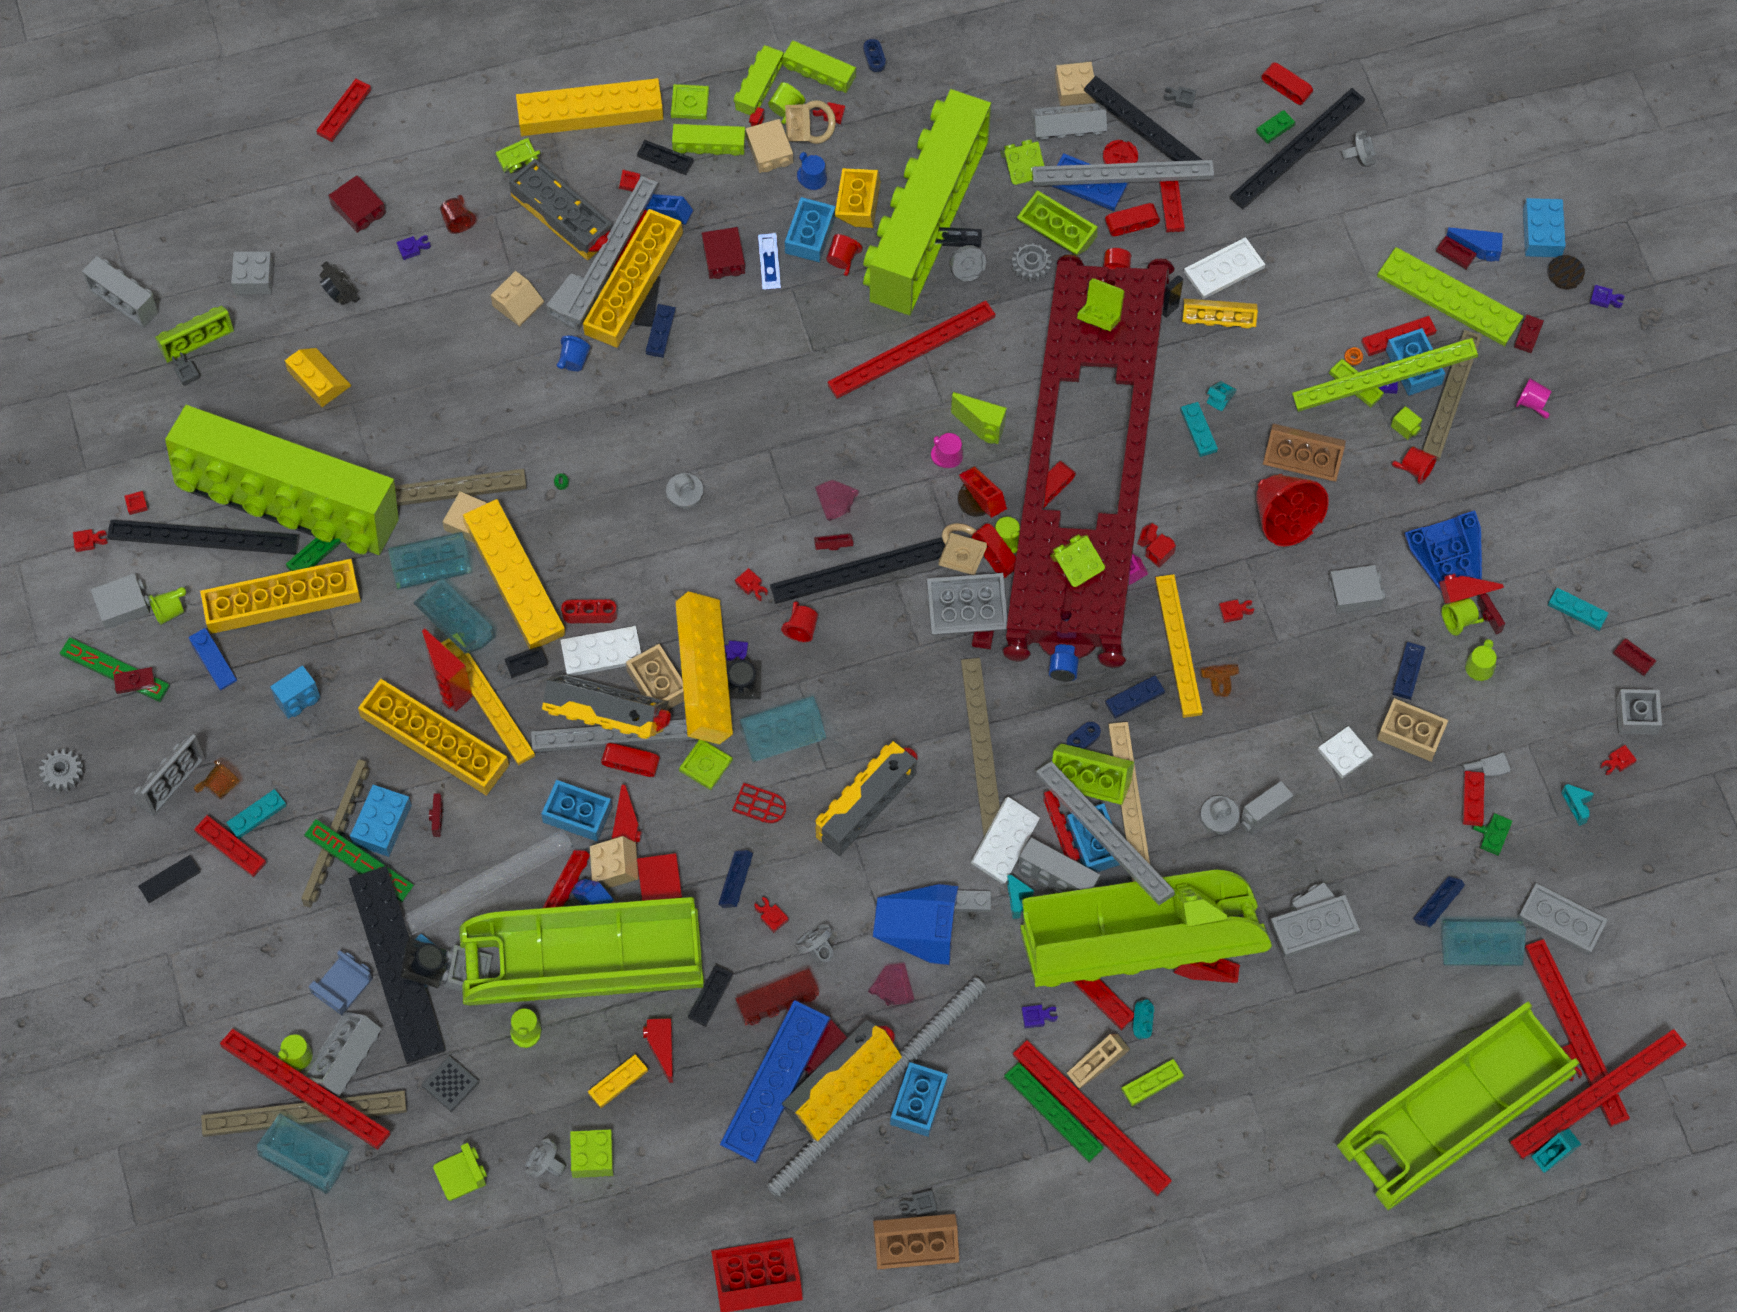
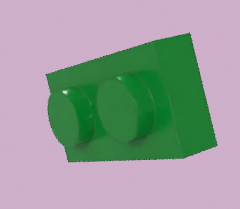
M1283 110L1256 128V133L1268 144L1295 126V121Z

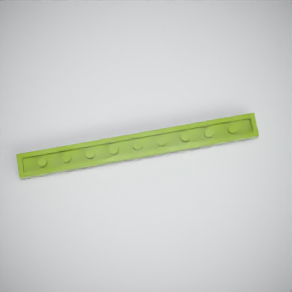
M1473 338L1293 392V397L1299 412L1477 358L1478 353Z

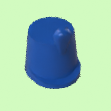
M802 152L799 157L802 166L797 171L799 183L810 190L822 188L827 182L824 160L817 155L807 156V153Z
M562 336L560 340L562 348L557 367L570 371H581L591 346L578 337Z

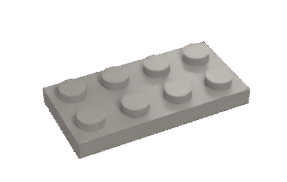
M1537 883L1518 917L1589 955L1608 919Z
M1345 895L1277 916L1270 920L1284 957L1360 932Z

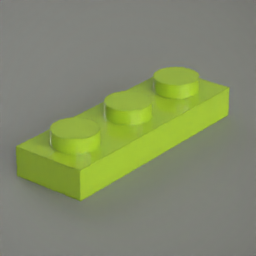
M1343 359L1329 372L1335 379L1359 373ZM1375 388L1355 395L1371 408L1383 397L1384 392L1379 388Z
M1172 1059L1122 1087L1121 1090L1133 1107L1183 1079L1184 1075L1175 1060Z

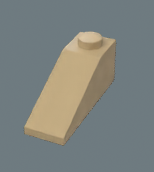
M1110 1034L1070 1069L1067 1074L1080 1089L1116 1063L1130 1049L1118 1034Z

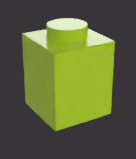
M1405 406L1393 418L1391 427L1409 440L1421 431L1422 419Z

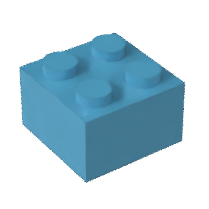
M303 665L270 686L276 704L288 719L299 715L304 708L314 705L320 699L316 683Z

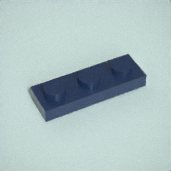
M657 305L646 347V355L664 358L676 307Z
M1410 642L1406 643L1392 695L1411 700L1426 647Z
M1153 676L1106 700L1105 704L1114 719L1165 694V690L1157 677Z
M749 850L734 852L718 903L722 908L737 907L753 853Z
M1448 876L1413 918L1415 922L1431 928L1465 886L1464 882L1461 879Z

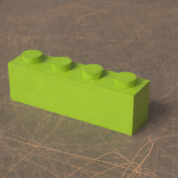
M793 40L783 55V66L788 70L796 71L804 77H810L817 80L820 84L833 87L837 91L847 93L856 78V67Z
M766 45L763 46L761 51L757 52L754 65L751 64L748 70L749 75L743 79L740 92H736L734 96L735 110L751 115L752 112L755 113L757 107H761L783 65L784 52Z
M673 124L672 149L679 153L744 155L745 127Z

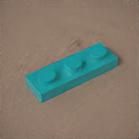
M1195 402L1182 406L1180 411L1199 457L1216 453L1218 450L1199 403Z
M1556 588L1548 603V606L1600 631L1609 614L1559 588Z
M274 789L227 821L226 824L236 838L240 839L287 805Z

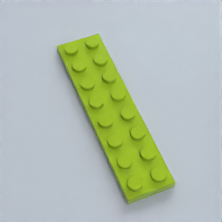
M1395 247L1377 275L1378 278L1503 346H1506L1524 317Z

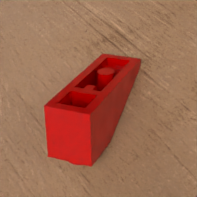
M975 466L959 474L960 479L981 509L991 518L1007 510L1003 492Z
M1455 574L1444 576L1445 580L1439 582L1445 604L1504 588L1503 584L1466 576L1456 577Z
M621 785L611 839L623 836L637 845V842H641L642 831H639L626 785Z
M1219 959L1213 963L1197 962L1183 964L1174 968V973L1192 980L1237 983L1240 965L1225 959Z
M671 1018L647 1019V1026H643V1038H647L648 1046L668 1082L673 1083Z

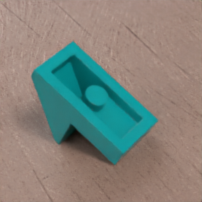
M1220 381L1210 387L1207 393L1210 395L1207 404L1219 411H1223L1237 389Z
M1569 784L1565 785L1561 792L1578 825L1586 824L1590 817L1588 807L1583 804L1591 801L1594 793Z
M1008 875L1007 887L1012 918L1018 919L1021 918V911H1023V899L1033 897L1034 891L1014 876Z

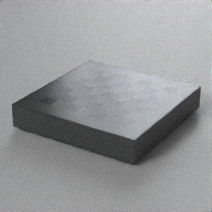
M448 1056L421 1086L452 1113L479 1084V1081Z

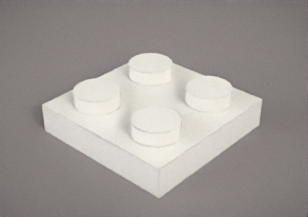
M1349 726L1318 747L1319 753L1342 779L1373 756Z

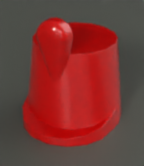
M836 234L833 236L826 260L837 268L846 269L843 275L848 276L852 259L863 248L856 240L845 235Z
M1413 446L1405 455L1402 464L1393 461L1392 466L1409 472L1418 479L1417 483L1421 485L1433 470L1437 456Z
M794 602L792 615L789 621L782 625L781 631L792 640L810 642L813 639L818 614L815 610L806 606H799V602Z

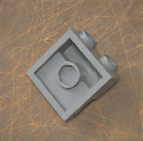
M454 945L445 954L444 962L447 963V968L443 969L441 980L444 981L443 987L462 992V983L464 980H467L465 948ZM478 951L479 979H486L489 975L492 955Z

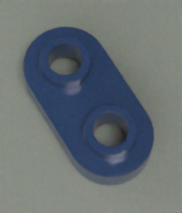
M876 39L865 41L863 52L869 69L873 72L884 70L886 59L880 42Z
M1094 722L1085 723L1067 738L1066 745L1087 749L1099 739L1101 733L1099 725ZM1088 729H1093L1094 732L1090 733ZM1078 740L1080 743L1075 744L1073 741Z

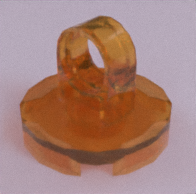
M1225 664L1219 667L1215 665L1201 669L1202 678H1211L1212 691L1217 697L1229 696L1231 692L1230 676L1240 673L1237 664ZM1221 684H1223L1224 691L1222 693L1220 692Z

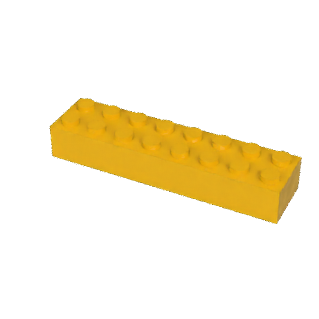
M658 78L516 94L521 136L663 120Z
M651 209L647 211L583 322L584 334L586 336L618 348L683 234L681 221Z
M495 499L463 514V522L529 650L546 645L565 636V628L499 501Z
M352 559L200 591L206 625L210 634L361 602Z
M688 591L675 602L687 736L721 744L733 735L720 600Z
M382 679L377 682L358 707L362 719L486 796L509 767L507 756Z

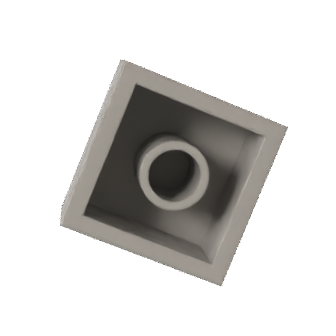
M234 252L231 284L235 295L272 293L274 262L271 252Z
M1621 689L1616 698L1619 734L1657 735L1662 727L1660 691Z

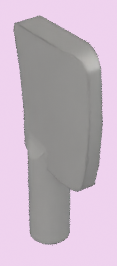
M1504 752L1481 759L1480 761L1462 764L1464 772L1482 768L1484 776L1489 777L1503 775L1511 770Z

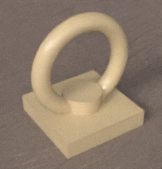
M814 100L801 105H785L786 137L788 141H808L813 144H820L832 136L836 121L834 112L828 104ZM812 108H821L828 117V128L823 135L818 137L810 135L809 110Z
M960 523L946 526L942 532L945 547L938 565L975 575L986 550L987 543L951 533L953 531H962L972 536L977 530L971 526Z

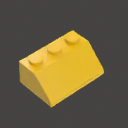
M842 168L835 217L854 227L873 228L881 183L878 170Z
M317 348L300 349L284 360L287 371L321 407H324L351 387V384Z

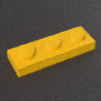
M635 1054L591 1088L588 1094L601 1109L646 1074L648 1069Z

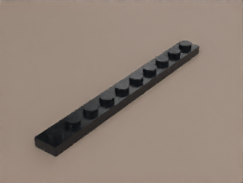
M1351 88L1234 191L1230 199L1239 207L1245 209L1365 102V98Z
M111 519L107 535L108 540L296 555L299 537L296 534Z
M942 537L773 583L770 584V589L775 604L940 559L945 543Z

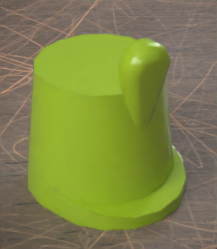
M781 82L768 105L773 112L784 117L781 123L786 124L785 105H801L806 101L797 89L788 83Z
M1012 517L1000 518L995 525V529L1013 554H1015L1018 549L1020 525Z
M180 587L176 591H170L157 596H148L153 613L160 625L184 613L179 597L186 595L185 588Z
M1469 598L1452 602L1442 607L1443 621L1452 635L1457 636L1461 634L1463 628L1468 625L1484 622L1483 617L1479 618L1476 604Z
M1487 639L1484 641V646L1475 648L1466 661V672L1474 680H1488L1494 674L1497 656L1492 649L1494 645L1492 640Z
M519 1009L511 1018L510 1033L514 1044L522 1048H529L537 1044L542 1031L538 1018L530 1009Z
M293 1034L284 1038L281 1043V1050L278 1052L279 1059L300 1072L312 1061V1049L300 1035Z

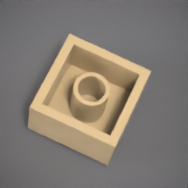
M1092 62L1056 65L1055 79L1060 106L1096 103V100L1084 91L1085 86L1094 78Z
M622 836L590 846L592 881L599 882L604 889L638 880L635 842Z

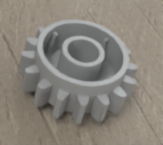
M1034 243L1025 244L1022 248L1019 246L1018 252L1014 251L1012 270L1016 271V276L1022 275V280L1028 278L1029 282H1031L1032 278H1035L1036 281H1039L1040 276L1045 278L1046 273L1049 274L1052 264L1051 255L1047 254V249H1043L1041 245L1038 246Z
M62 749L61 753L54 750L53 756L48 753L49 759L42 760L44 766L39 767L42 772L39 775L44 785H49L50 790L57 789L58 792H61V790L69 791V788H75V784L81 782L80 775L84 774L81 769L83 764L78 755L74 756L72 751L67 754L65 749Z

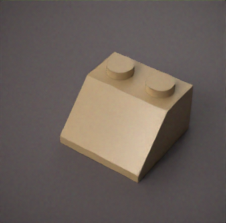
M517 271L491 294L492 306L519 327L544 303V300L532 284Z

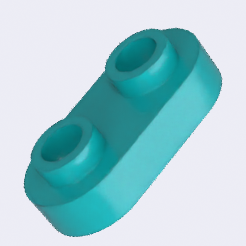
M1147 999L1140 1000L1135 1005L1133 1032L1140 1040L1149 1038L1153 1031L1154 1006Z

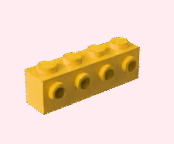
M1183 298L1182 322L1187 324L1204 323L1209 326L1217 324L1225 327L1240 326L1242 328L1256 327L1258 308L1257 304Z

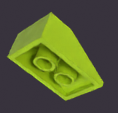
M953 392L951 413L980 439L987 443L999 444L1005 427L1007 408Z

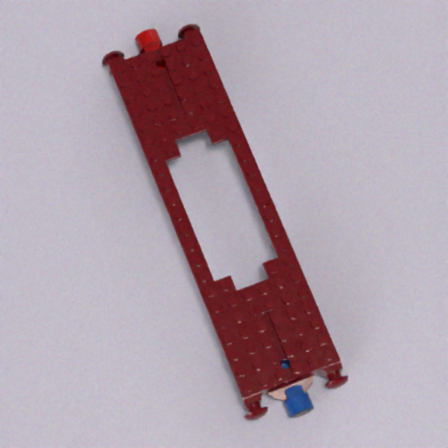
M1111 248L1105 251L1103 267L1084 266L1081 258L1071 254L1063 255L1057 260L1007 620L1006 639L1009 647H1005L1002 652L1007 659L1021 662L1027 660L1031 655L1030 651L1027 650L1028 646L1032 643H1038L1044 653L1051 656L1048 675L1058 681L1075 680L1077 678L1079 659L1088 656L1096 647L1103 649V653L1098 655L1101 665L1109 668H1118L1126 662L1125 657H1123L1122 633L1166 285L1170 282L1169 274H1172L1175 268L1170 261L1162 258L1152 260L1148 264V269L1130 268L1132 255L1122 248ZM1091 279H1097L1124 290L1121 319L1111 331L1077 319L1078 312L1086 305ZM1081 366L1117 368L1116 384L1134 385L1117 514L1098 513L1096 530L1060 528L1061 511L1043 510L1061 381L1079 382ZM1078 534L1080 536L1087 535L1105 565V569L1079 586L1073 587L1059 563L1054 562L1050 555L1054 553L1053 549L1062 544L1066 546L1071 543L1070 539Z

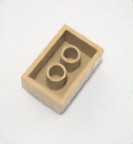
M660 644L626 661L627 672L642 695L668 701L667 710L684 701L682 678Z
M1394 698L1377 740L1432 762L1448 720Z

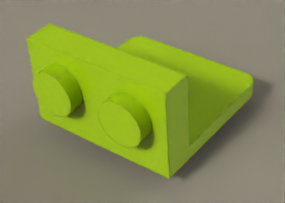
M528 138L495 153L504 173L509 171L510 174L518 171L523 164L528 165L533 159L538 160V156L541 154L539 150L534 151Z
M1032 139L1021 142L1022 145L1015 147V144L1004 146L1005 150L1000 151L1001 158L1006 159L1013 185L1032 181V167L1044 166L1038 141L1032 142Z
M1091 279L1086 305L1078 312L1077 319L1111 331L1121 319L1124 290L1097 279Z
M1079 534L1070 539L1071 543L1064 546L1062 544L1053 549L1054 553L1050 555L1054 562L1059 563L1073 587L1079 586L1105 569V565L1088 536H1080Z
M468 1143L461 1145V1153L438 1162L433 1166L448 1201L455 1200L486 1186L484 1177H487L482 1165L478 1166L476 1162L479 1159L474 1147L470 1148Z

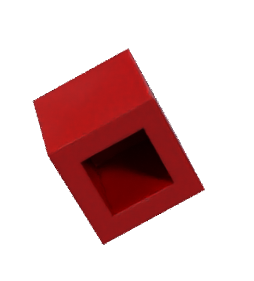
M1161 534L1147 547L1145 557L1160 568L1175 553L1176 545L1170 537Z

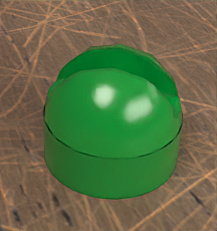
M557 474L554 478V485L557 489L564 490L569 486V479L565 474ZM560 478H562L563 484H559Z

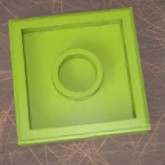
M673 84L671 118L707 120L709 86Z
M699 740L679 767V771L712 790L733 761V758L706 741Z

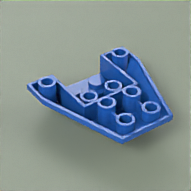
M1475 511L1404 533L1410 551L1441 593L1439 582L1445 580L1444 576L1455 574L1456 577L1466 576L1482 580L1481 526Z
M937 884L878 897L873 937L926 962L950 965L951 937L958 886Z

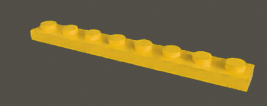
M1175 575L1155 577V583L1183 718L1201 716L1203 712Z
M456 634L441 642L466 666L473 697L518 766L535 757V753L458 635Z

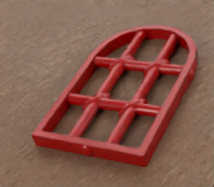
M743 783L732 811L761 822L776 823L784 817L786 804L783 798L775 793ZM744 787L756 790L755 795L743 792ZM759 792H762L772 797L771 800H765L757 796ZM741 794L753 798L752 803L746 804L739 801ZM774 798L780 799L783 805L774 803ZM759 800L767 803V809L755 807V801ZM737 804L748 807V812L737 810ZM771 806H776L784 809L782 815L769 812ZM752 810H757L765 814L763 818H760L750 813ZM771 815L777 817V819L766 820V817Z

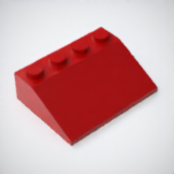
M423 629L422 633L429 661L442 697L441 701L448 709L452 708L457 712L473 697L466 666L432 634Z
M793 1238L711 1251L720 1312H732L803 1300Z

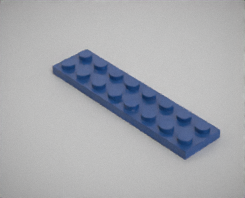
M794 1000L720 1143L722 1147L757 1164L785 1109L782 1103L794 1092L831 1020L830 1017Z

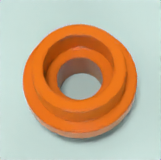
M1356 347L1350 348L1345 353V361L1350 365H1358L1363 360V353Z

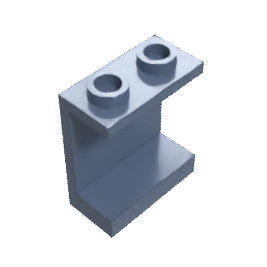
M339 950L337 952L339 959L318 983L313 981L309 985L311 994L342 1016L372 981V976L370 974L371 970L366 965H359L348 952L344 954Z

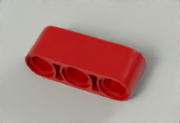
M1273 62L1261 75L1264 83L1298 105H1302L1313 93V88L1309 83L1276 62Z
M1147 203L1111 213L1105 217V222L1110 235L1115 237L1153 227L1160 222V218L1154 204Z
M1062 461L1058 462L1048 472L1043 509L1076 475V472Z
M984 524L972 534V539L987 543L983 556L996 573H1003L1004 578H1006L1015 570L1016 556L991 524Z
M566 600L561 605L562 617L567 623H612L617 619L616 604L612 600ZM608 609L612 610L611 613H605L604 611ZM568 610H574L571 614L566 613ZM587 610H593L592 613H585Z
M607 743L601 764L629 773L654 777L660 757L651 752Z

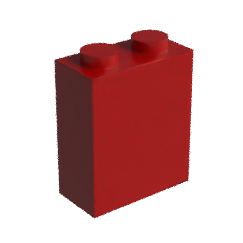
M676 853L637 858L642 901L682 898Z

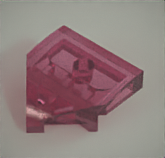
M834 480L815 487L826 518L829 521L846 514V512L850 513L853 500L859 493L858 490Z
M904 963L885 966L868 991L872 995L876 994L883 999L887 1006L891 1003L898 1005L914 1001Z

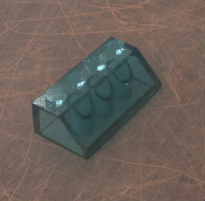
M462 532L388 548L397 590L472 573Z
M442 578L413 602L464 654L482 649L496 637L493 627Z
M813 696L740 719V729L752 762L826 739L820 712Z
M1443 919L1441 935L1443 965L1523 966L1526 928L1522 919Z
M282 1114L278 1115L257 1144L259 1157L328 1194L339 1178L349 1155L348 1150Z

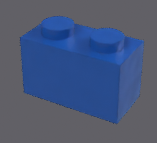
M587 879L579 881L571 892L581 905L608 904L614 901L599 882Z

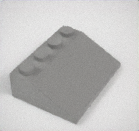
M1003 573L927 578V599L932 635L1007 630Z
M194 734L185 738L181 743L176 744L173 752L161 761L159 768L151 772L147 781L135 790L133 798L136 804L152 816L158 813L205 760Z

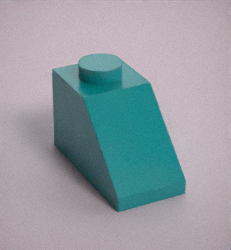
M1566 1129L1553 1137L1532 1158L1540 1169L1546 1173L1572 1154L1582 1144L1570 1129Z

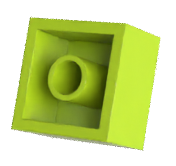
M611 1129L570 1131L572 1177L614 1176L613 1136Z

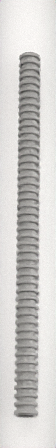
M974 977L972 979L973 982H969L968 986L964 987V991L961 990L959 992L960 995L957 994L955 996L956 999H952L951 1003L947 1004V1008L944 1007L942 1009L943 1012H939L938 1016L934 1017V1021L931 1020L929 1022L930 1025L927 1024L925 1026L926 1029H922L921 1034L918 1033L917 1038L914 1037L912 1039L913 1042H909L908 1047L905 1046L904 1051L901 1050L899 1052L902 1058L819 1141L812 1139V1143H808V1147H804L803 1152H799V1156H795L794 1161L791 1160L789 1162L790 1165H786L785 1170L782 1169L780 1171L781 1174H777L776 1179L773 1178L772 1183L767 1184L769 1191L774 1196L780 1198L782 1196L781 1193H785L786 1188L789 1189L791 1187L790 1184H794L795 1179L798 1180L799 1175H803V1171H807L808 1166H812V1162H816L817 1157H821V1153H825L826 1148H830V1144H834L835 1139L838 1140L839 1135H843V1131H847L848 1126H852V1122H856L857 1117L860 1118L861 1113H865V1109H869L870 1104H874V1100H878L879 1095L882 1096L883 1091H887V1087H891L892 1082H896V1078H900V1074L905 1073L909 1062L914 1063V1060L917 1061L918 1056H922V1052H926V1048H930L931 1043H935V1039H938L939 1035H942L944 1030H947L948 1026H951L952 1022H955L957 1017L959 1018L961 1013H964L965 1009H968L970 1004L972 1005L974 1000H977L978 996L982 995V991L985 992L987 990L986 985L979 978Z

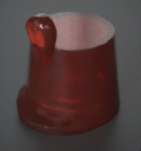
M462 195L446 200L440 206L441 215L450 233L464 232L470 229L476 222L475 214L466 209Z

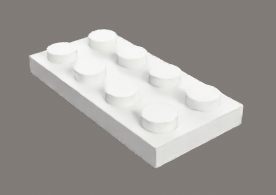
M1245 237L1184 268V274L1201 298L1205 299L1264 269L1265 263Z
M636 626L560 640L567 676L625 667L626 661L641 654Z
M1010 797L1005 798L971 864L1001 884L1006 883L1007 876L1010 875L1040 817Z

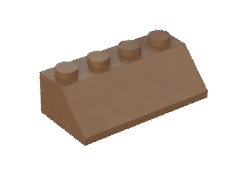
M1273 424L1263 465L1336 482L1346 440Z
M955 1214L873 1221L877 1270L959 1262L958 1230Z

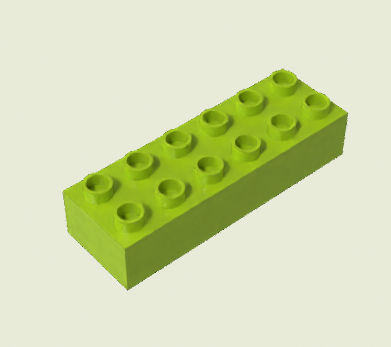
M950 89L945 102L936 100L930 116V120L934 121L932 129L924 128L917 144V149L921 150L918 159L910 157L904 172V178L908 179L905 188L897 186L893 193L890 207L895 209L892 217L890 218L885 215L882 217L877 231V237L881 238L878 247L870 245L864 258L863 266L868 268L864 276L863 285L870 287V302L911 316L942 247V244H934L936 239H943L942 233L945 231H939V227H951L989 142L991 102Z
M184 406L165 438L175 485L181 490L193 492L197 489L206 492L212 500L223 505L228 504L229 501L242 505L247 513L255 517H262L264 513L277 517L278 522L288 529H297L298 526L311 529L312 534L316 538L325 542L332 541L333 537L334 539L339 538L341 542L346 543L347 547L355 553L366 554L368 551L380 555L399 521L393 478L192 406Z

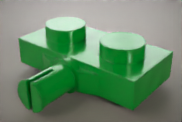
M1494 813L1487 827L1484 825L1474 826L1473 830L1483 833V842L1480 849L1499 856L1512 820Z

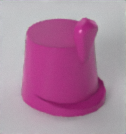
M1529 378L1515 407L1525 406L1535 410L1543 418L1547 419L1550 414L1542 409L1551 394V390Z
M946 433L940 438L939 436L934 437L935 446L931 451V459L934 464L943 468L958 466L963 459L962 442L959 436L953 433Z

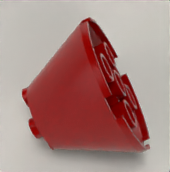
M1278 474L1263 479L1258 484L1256 500L1262 530L1265 537L1275 545L1286 547L1298 544L1314 533L1312 530L1319 522H1323L1328 510L1329 499L1326 490L1318 482Z

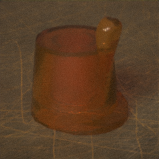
M215 760L213 769L202 782L194 787V791L199 793L205 787L221 800L240 783V780L229 769Z

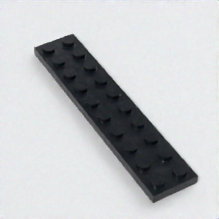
M387 866L348 878L406 1063L410 1064L446 1052L423 979L412 970L410 965V953L414 951Z

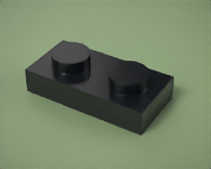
M541 646L504 659L511 678L548 665Z

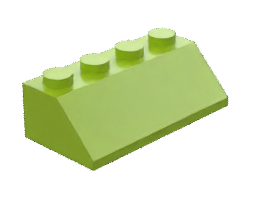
M1038 190L1017 216L1019 221L1075 255L1088 250L1097 238L1098 227Z
M221 305L210 309L209 312L195 316L190 321L180 323L173 329L161 332L155 339L168 363L172 361V356L177 359L181 357L180 352L185 355L234 332L228 311Z
M1062 743L1054 749L1052 762L1084 796L1120 805L1124 803L1132 781L1133 761Z
M1187 883L1176 885V888L1173 889L1175 891L1173 896L1175 912L1187 927L1227 919L1225 912L1214 900L1193 886H1188Z

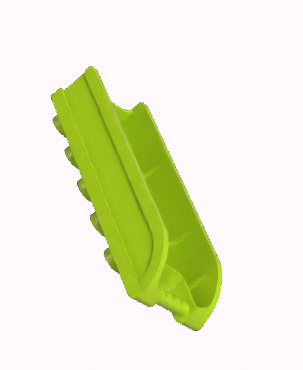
M1209 870L1162 877L1172 889L1176 888V885L1187 883L1188 886H1193L1214 900L1225 914L1230 916L1224 920L1189 927L1175 912L1173 896L1161 905H1158L1137 882L1029 897L1022 901L1024 925H1020L1021 936L1035 987H1056L1061 983L1079 980L1095 981L1101 977L1118 974L1134 975L1140 971L1157 968L1174 969L1183 964L1197 962L1213 963L1223 958L1266 952L1272 945L1265 925L1259 924L1255 912L1258 905L1251 886L1238 874L1226 870ZM1243 914L1244 918L1234 917L1233 915Z
M692 897L492 912L473 917L459 927L460 947L465 948L467 980H464L462 983L464 1005L703 988L698 910L695 909V901ZM478 948H499L500 975L498 977L479 979Z
M1529 1001L1377 1109L1337 1144L1338 1149L1349 1162L1355 1160L1377 1187L1378 1191L1375 1195L1388 1211L1575 1076L1577 1072L1574 1068L1580 1064L1576 1058L1572 1060L1567 1056L1531 1011L1532 1005ZM1376 1144L1383 1145L1403 1171L1390 1182L1387 1181L1365 1153Z

